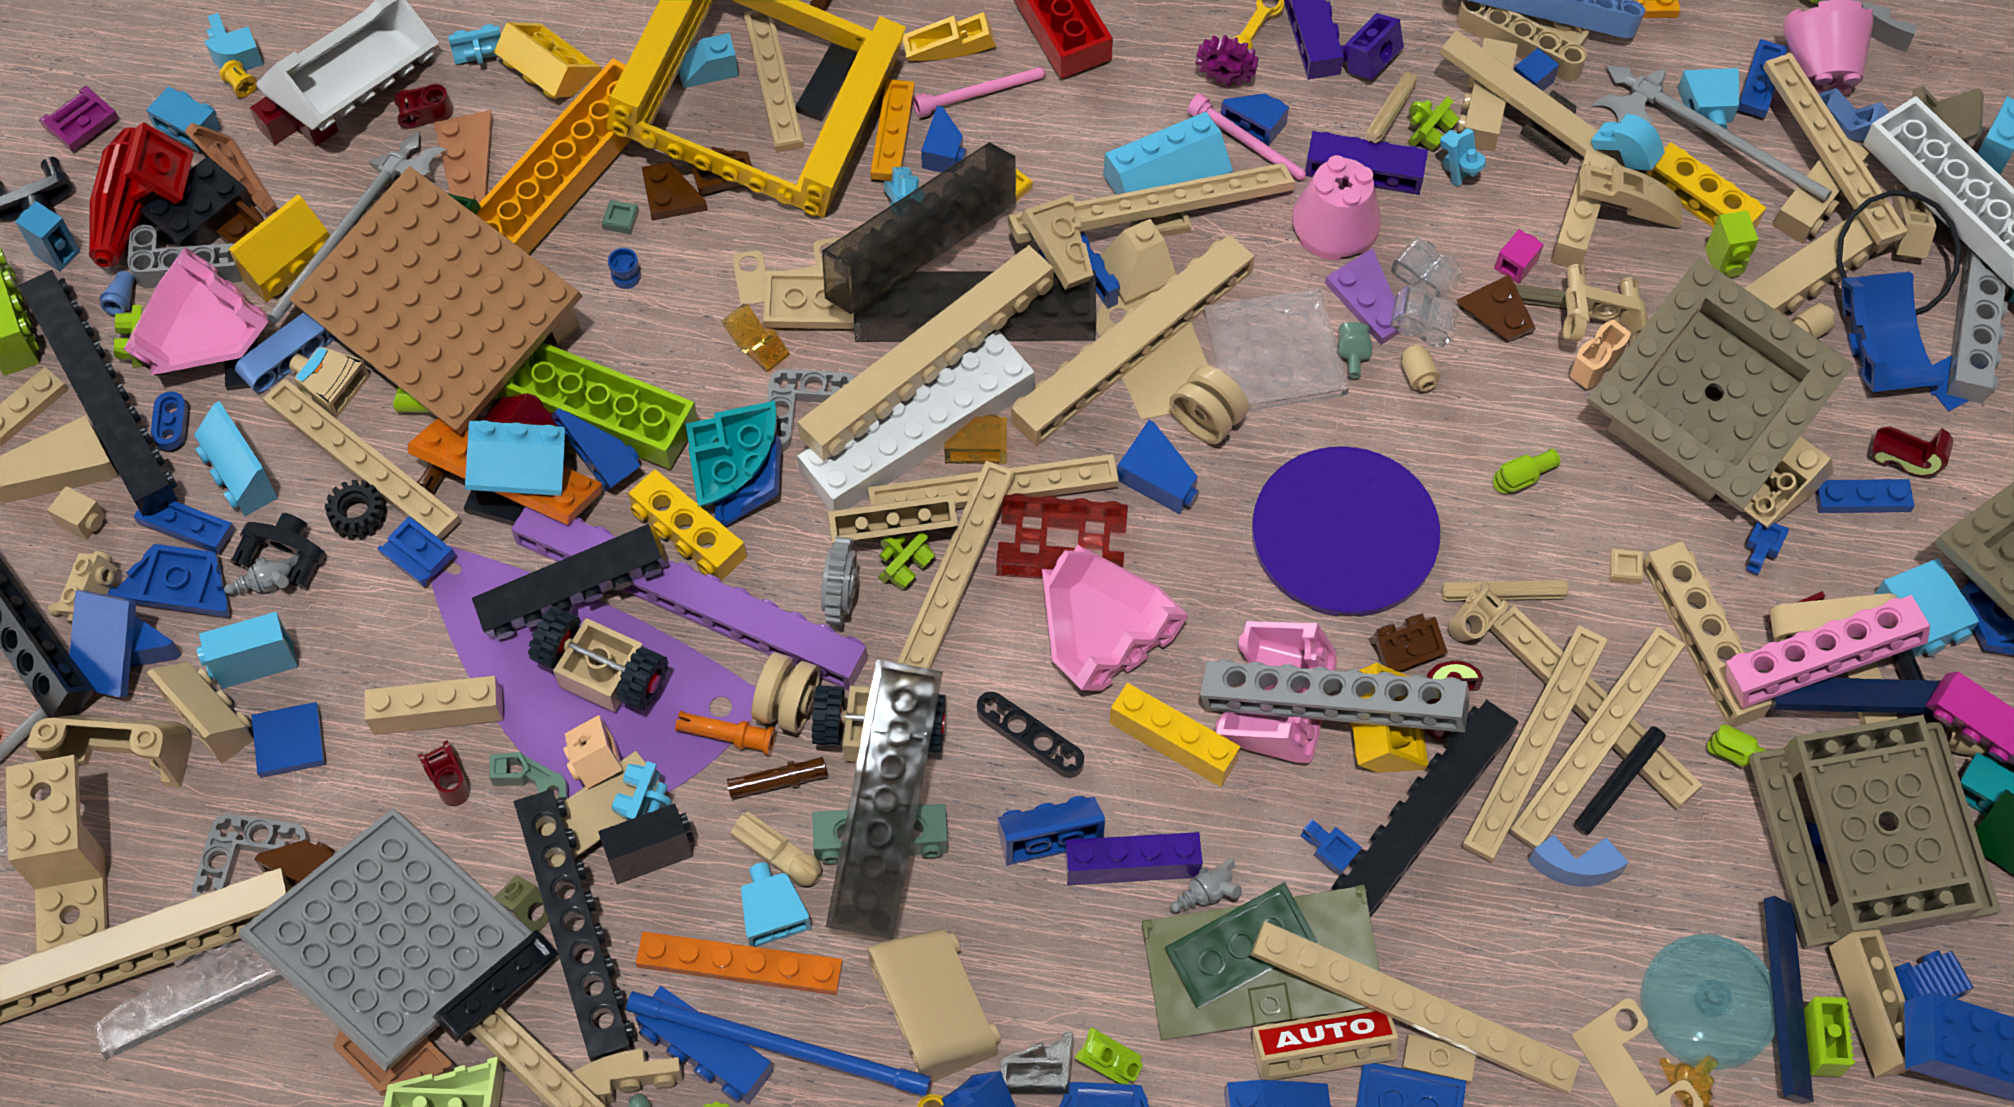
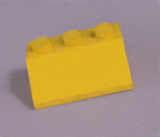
M507 22L494 50V53L503 59V64L520 71L526 81L539 85L543 88V93L553 99L572 97L602 69L600 65L542 23Z
M297 194L229 248V252L243 282L267 303L274 296L281 294L285 287L299 276L329 238L330 234L305 200Z
M1374 663L1358 670L1367 674L1389 672L1395 676L1410 677L1379 663ZM1366 693L1361 698H1370L1374 694ZM1398 696L1394 701H1402L1406 696ZM1351 723L1355 741V757L1359 766L1377 773L1427 769L1428 758L1423 729Z

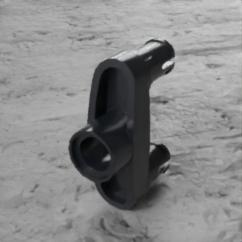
M48 157L51 166L48 165L46 159L41 162V169L44 171L46 178L27 184L9 193H6L4 183L0 181V221L17 220L21 213L28 209L35 201L51 210V206L57 204L71 193L72 183L69 176L63 172L58 158Z
M281 513L276 526L258 522L245 523L240 533L242 539L230 562L240 568L243 565L242 568L248 570L259 546L263 545L297 555L299 558L288 578L289 584L306 590L316 566L321 565L326 553L319 546L303 537L308 526L305 521L294 515Z

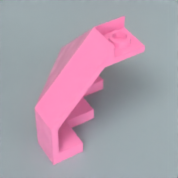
M184 247L158 282L123 349L149 365L151 375L242 358L269 322L266 312L259 306H253L245 299L246 295L231 281L220 277L217 274L218 270L212 264Z
M1077 545L1074 551L1065 550L1058 558L1054 570L1042 569L1052 661L1081 690H1104L1112 684L1111 677L1122 669L1128 673L1148 659L1146 653L1158 644L1165 647L1172 642L1188 617V614L1160 587L1080 545Z

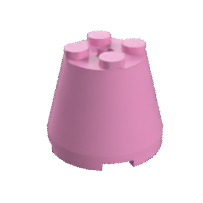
M1828 0L1818 2L1819 7L1804 12L1801 9H1796L1789 13L1783 21L1784 36L1790 52L1816 91L1821 93L1837 88L1843 95L1850 94L1852 87L1858 85L1863 80L1873 28L1872 9L1862 8V4L1859 1Z
M1339 155L1330 157L1327 162L1318 168L1297 199L1292 215L1294 230L1300 239V244L1307 251L1324 259L1340 260L1341 257L1352 256L1358 253L1362 255L1373 246L1379 234L1381 214L1373 181V172L1370 168L1355 160L1343 158Z

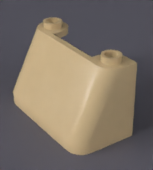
M71 715L45 718L38 721L30 732L27 749L37 761L75 755L78 759V764L88 766L91 751L136 754L138 757L150 759L149 767L160 772L161 782L165 787L181 788L192 737L186 726L176 721Z
M942 928L880 942L867 948L870 968L875 979H879V985L884 990L906 1041L909 1055L912 1057L917 1068L915 1072L931 1076L932 1083L998 1055L996 1043L1001 1042L1000 1034L994 1022L990 1024L987 1022L957 952L961 951L954 932L948 934L946 929Z

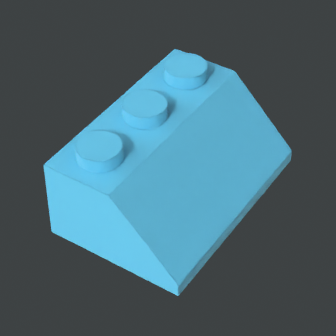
M221 402L214 403L194 434L200 445L195 450L204 465L210 462L213 466V469L209 470L218 487L224 484L228 491L223 494L232 509L239 507L243 515L247 516L278 499L263 467Z
M485 420L469 421L465 490L561 496L565 427L498 423Z

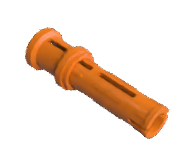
M679 711L677 715L680 720L676 719L675 731L734 743L737 749L743 750L746 747L760 750L767 756L773 750L776 738L775 727L770 726L766 729L752 726L749 721L745 720L736 724L684 711Z

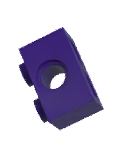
M1376 13L1344 45L1348 73L1372 80L1404 48L1400 19Z

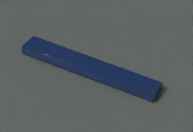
M1828 678L1774 697L1771 700L1773 710L1933 714L1934 712L1925 705L1941 681Z
M1776 896L1764 898V910L1783 1096L1806 1104L1814 1102L1795 918L1791 903Z

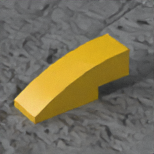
M984 12L958 22L954 16L906 33L903 36V45L908 61L949 59L996 47L991 23Z

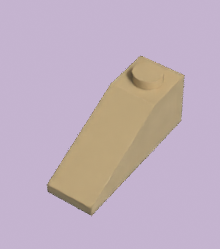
M1895 184L1893 189L1910 191L1905 185ZM1893 196V208L1908 230L1905 238L1893 241L1896 254L1906 259H1916L1917 257L1927 259L1936 230L1932 211L1915 197Z

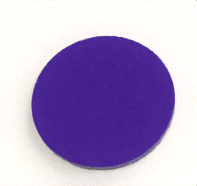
M1356 447L1320 448L1301 454L1286 462L1277 469L1263 486L1257 498L1252 518V540L1255 553L1261 567L1272 583L1292 600L1296 599L1312 607L1314 611L1338 616V614L1357 615V617L1374 615L1403 603L1424 584L1434 567L1440 545V523L1437 510L1432 498L1421 482L1409 470L1391 458L1377 452Z

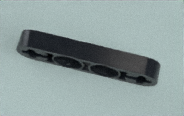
M986 692L978 698V718L990 728L1065 778L1077 777L1084 768V754L1079 747L999 693ZM993 703L997 704V712L991 710L989 713L985 712V704L988 706L993 705ZM1000 714L1004 716L1002 723H1000ZM1014 719L1023 720L1026 723V728L1019 733L1013 732L1008 728L1009 722ZM1039 737H1047L1053 744L1051 748L1044 751L1037 749L1034 742ZM1059 746L1061 747L1060 755L1056 753ZM1072 756L1075 757L1076 766L1073 764H1069L1067 767L1064 766V758L1070 759Z

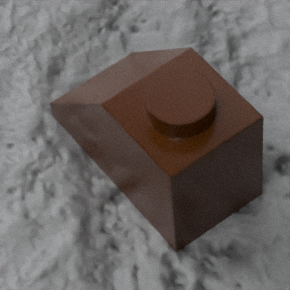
M302 840L259 853L254 860L263 872L281 868L292 887H294L332 857L335 851L322 842H317L314 845L306 840Z

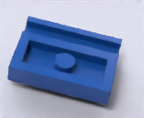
M410 516L387 538L388 541L383 546L380 545L377 548L382 556L423 587L427 585L426 581L431 576L434 577L456 555L451 547Z

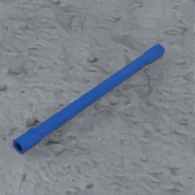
M632 991L628 998L626 1011L652 1019L666 1020L861 1076L926 1097L929 1090L931 1076L904 1068L890 1067L667 1003L660 998Z

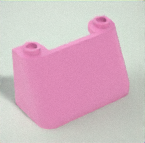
M1247 621L1244 633L1239 638V649L1244 654L1248 664L1250 662H1261L1268 666L1290 664L1305 669L1324 667L1331 671L1336 670V651L1317 623ZM1276 685L1267 686L1264 690H1272ZM1301 688L1296 693H1303L1309 688ZM1224 712L1221 718L1217 720L1215 730L1216 733L1241 746V749L1294 763H1310L1315 753L1323 720Z

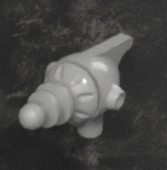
M296 555L282 561L266 560L264 557H260L253 564V568L252 566L249 567L245 577L239 575L240 579H233L234 584L225 585L224 591L229 595L233 594L235 590L239 594H241L242 590L248 593L249 589L258 593L263 591V593L274 594L277 592L278 587L285 588L288 585L289 580L287 577L292 567L296 565L299 557Z
M1228 859L1212 870L1202 868L1199 874L1195 875L1190 881L1189 891L1183 890V896H1177L1178 901L1171 903V910L1178 913L1182 908L1188 910L1189 906L1191 908L1196 907L1195 903L1204 906L1218 904L1223 895L1238 899L1241 896L1242 888L1231 883L1232 873L1230 870L1235 867L1234 860Z

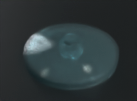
M1710 934L1691 935L1680 938L1664 947L1655 956L1645 972L1641 985L1640 1000L1642 1013L1648 1021V1028L1666 1051L1689 1065L1709 1070H1724L1741 1066L1757 1057L1775 1035L1776 1020L1771 972L1758 956L1736 941Z

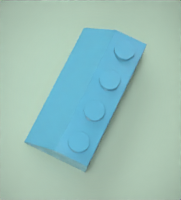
M1204 112L1105 153L1103 176L1117 195L1232 173L1233 169L1221 131L1208 113Z

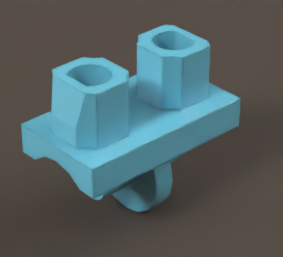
M488 24L482 26L479 30L469 32L459 30L455 31L453 35L448 36L455 65L477 60L478 64H483V59L498 56L494 53V50L501 36L499 25Z
M1467 128L1460 134L1450 130L1441 137V148L1448 151V154L1442 161L1443 169L1451 173L1452 184L1459 187L1466 176H1476L1478 172L1485 168V156L1476 152L1473 130Z
M893 167L891 181H884L883 190L891 198V211L900 219L911 217L916 210V203L925 205V196L918 189L919 178L912 175V170L908 167Z
M649 761L646 762L645 766L628 764L623 781L625 784L637 788L633 797L621 793L615 796L612 804L614 813L630 820L644 815L646 811L649 813L658 810L659 807L663 808L671 805L672 800L664 795L668 785L658 782L661 773L656 770L657 764Z

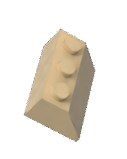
M188 662L152 668L147 672L165 701L221 764L254 740L248 731V728L252 726L251 723L240 711L235 714L231 711L229 706L232 705V702L221 689L214 692L210 687L213 681L202 668L196 671Z

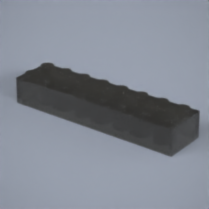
M988 142L823 249L822 262L825 299L852 314L971 235L986 223L992 221V219L1007 209H1010L1016 204V156Z
M994 271L855 272V342L904 341ZM1093 271V277L1089 282L1066 290L1054 272L1052 288L1045 295H1039L1032 300L1023 312H1017L1010 317L999 331L1008 341H1096L1095 271ZM993 330V331H992L990 334H988L987 336L991 335L992 333H994V332L997 331V330Z
M876 660L826 928L894 940L943 671Z

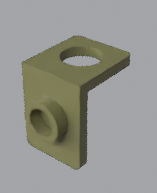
M518 875L514 876L494 897L505 908L512 911L532 932L535 930L539 932L548 922L545 907L540 919L531 921L528 918L530 906L537 902L543 904L539 888Z

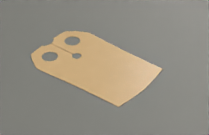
M1118 296V304L1109 309L1102 303L1096 319V329L1101 336L1107 327L1111 325L1114 327L1116 325L1109 317L1112 310L1120 308L1127 312L1132 308L1136 309L1144 303L1147 296L1127 305ZM1192 322L1122 377L1140 419L1172 414L1169 404L1170 397L1180 386L1187 384V379L1201 365H1208Z

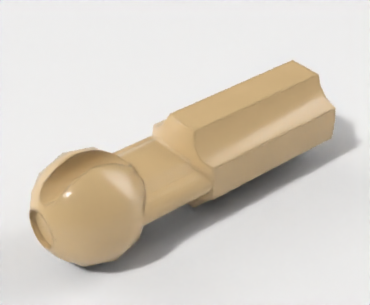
M749 811L742 814L735 822L730 832L731 837L769 864H773L786 873L795 884L810 886L818 881L821 875V865L815 856L807 854L796 847L786 837Z

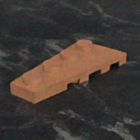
M491 110L434 122L439 146L448 149L441 152L450 194L475 199L478 203L481 202L488 192L487 175L490 163V131L493 119Z

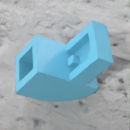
M219 13L207 16L212 28L206 29L210 39L204 42L216 66L222 68L226 62L233 59L240 61L245 71L264 65L249 26L226 33Z
M1626 114L1620 123L1604 122L1591 139L1593 148L1596 150L1620 151L1625 167L1633 170H1652L1665 153L1661 138L1656 129L1645 119L1633 114Z

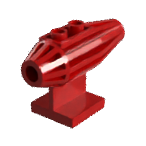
M145 122L138 125L137 128H124L102 153L89 203V257L100 267L108 268L119 263L129 245L131 232L143 220L139 210L148 204L151 191L174 204L183 198L194 151Z

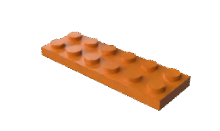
M437 418L408 443V453L465 479L469 426L460 435ZM563 466L561 496L510 492L495 493L569 525L601 494L602 483Z

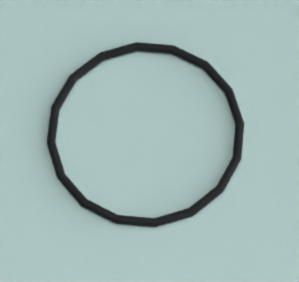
M1890 190L1868 198L1849 215L1838 237L1836 264L1841 280L1842 278H1847L1842 263L1844 237L1853 219L1870 203L1890 196L1915 197L1934 207L1949 225L1955 244L1954 269L1944 290L1928 305L1915 309L1916 315L1932 309L1949 293L1959 273L1961 244L1954 222L1937 202L1918 192Z

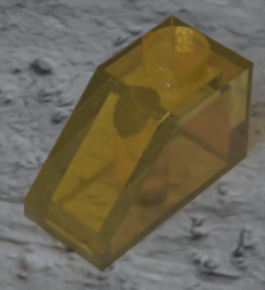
M991 414L972 419L944 443L945 464H985L986 461L995 464H1006L1007 417Z

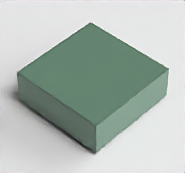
M610 200L602 221L603 229L632 234L639 213L638 205Z

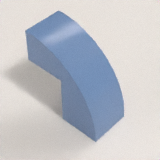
M1837 88L1818 93L1846 137L1850 140L1865 141L1872 123L1889 113L1881 102L1855 109Z
M1552 835L1537 846L1528 860L1536 870L1548 878L1566 885L1579 887L1596 886L1610 882L1622 875L1629 863L1607 838H1604L1578 859H1575L1555 835Z

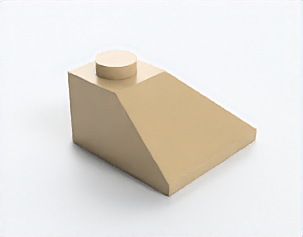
M1151 219L1125 229L1100 255L1109 275L1113 274L1117 278L1120 285L1118 295L1125 305L1148 296L1153 291H1159L1165 286L1168 279L1176 274L1166 242Z

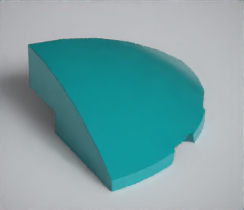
M775 401L714 413L715 418L685 423L698 507L711 505L734 494L748 480L752 479L761 468L775 437L777 426Z

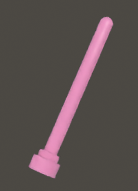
M1035 68L937 96L926 95V93L914 95V109L918 118L930 116L931 112L936 111L937 105L944 106L1044 78L1046 73L1043 68Z
M1198 93L1190 102L1187 113L1193 117L1207 112L1218 127L1273 164L1284 163L1291 176L1295 179L1303 180L1306 177V172L1302 168L1214 110L1213 105L1210 104V99L1201 93Z

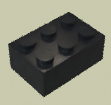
M207 156L189 170L181 201L174 204L158 195L139 211L146 225L152 226L160 240L171 248L211 245L219 238L217 230L239 213L236 207L238 201L241 200L248 207L254 206L247 188Z

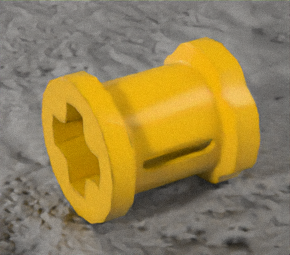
M230 60L219 71L220 78L233 87V91L238 97L249 96L257 87V79L253 75L246 73L240 61Z

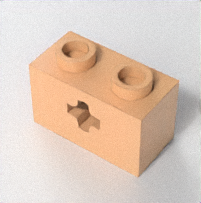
M600 715L564 733L567 746L563 749L569 760L567 767L576 781L581 779L587 789L623 770L615 739Z

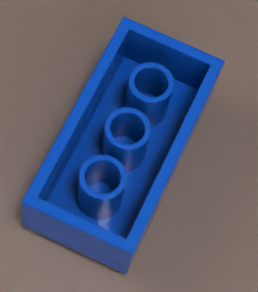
M1936 992L1904 1001L1905 1069L2014 1101V1017Z

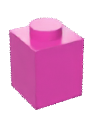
M1518 229L1499 252L1494 269L1505 276L1510 274L1512 280L1520 284L1539 261L1544 244L1533 235Z

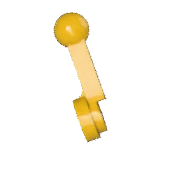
M1257 0L1255 13L1242 33L1235 36L1238 38V43L1247 42V49H1252V41L1265 20L1275 19L1283 13L1284 0H1277L1278 4L1273 8L1265 7L1262 3L1264 0Z

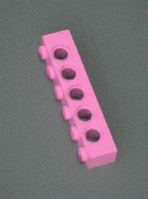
M1912 595L1901 599L1894 598L1882 606L1870 610H1860L1853 616L1840 621H1829L1823 627L1809 632H1798L1792 638L1781 642H1770L1761 649L1750 653H1739L1726 661V680L1743 709L1928 643L1930 624ZM1883 626H1889V627H1892V628H1891V629H1886V628H1883ZM1852 637H1859V638H1861V639H1860V640H1855V639H1852ZM1821 648H1828V649H1831V650H1829V651H1824V650H1821ZM1790 659H1798L1800 661L1793 662L1790 661ZM1759 670H1767L1769 672L1761 673Z

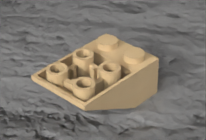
M1800 436L1744 508V511L1768 529L1811 497L1834 473L1831 458Z

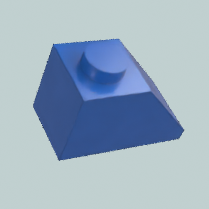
M1265 93L1224 99L1221 105V115L1267 146L1273 142L1287 124L1289 106Z
M937 105L921 150L922 168L955 176L959 165L963 166L965 163L967 149L963 148V135L946 110L942 106Z
M135 616L130 667L177 660L181 656V653L171 639Z

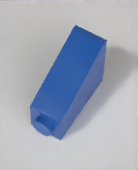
M1148 420L1118 463V480L1120 483L1157 503L1181 514L1186 505L1189 507L1193 505L1199 494V490L1196 489L1198 476L1155 422Z

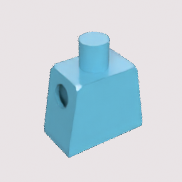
M1738 68L1684 70L1677 87L1683 104L1727 129V123L1733 121L1739 107Z
M766 862L750 867L749 872L753 882L741 887L745 929L749 946L758 947L811 930L808 912L788 875L781 873L772 876L769 865Z

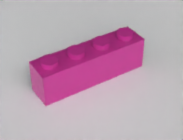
M1959 671L1946 673L1925 705L1934 712L1933 717L1946 725L1952 724L1960 729V735L1974 744L1980 743L1988 748V754L1994 759L2003 763L2008 762L2014 766V709Z

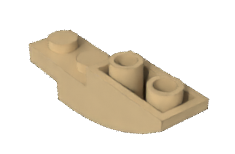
M1585 164L1580 169V195L1627 207V215L1676 228L1682 226L1681 199L1658 180L1620 165L1613 171Z
M643 1048L606 1056L571 1072L605 1106L606 1104L615 1103L614 1089H619L621 1092L638 1091L640 1086L654 1084L657 1088H667L675 1085L677 1081H683V1071L679 1057L647 1061ZM540 1099V1102H541L542 1106H543V1107H548V1106Z

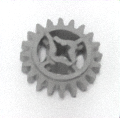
M837 536L833 543V548L829 549L826 557L821 586L822 611L826 615L825 622L829 625L842 626L846 619V614H849L851 611L857 583V552L853 548V538Z

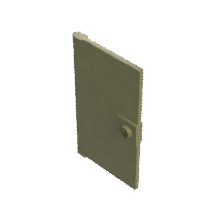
M1364 885L1293 897L1319 943L1318 945L1380 972L1366 897L1367 891ZM1239 906L1142 921L1161 1041L1369 1008L1275 967L1198 1009L1165 947Z

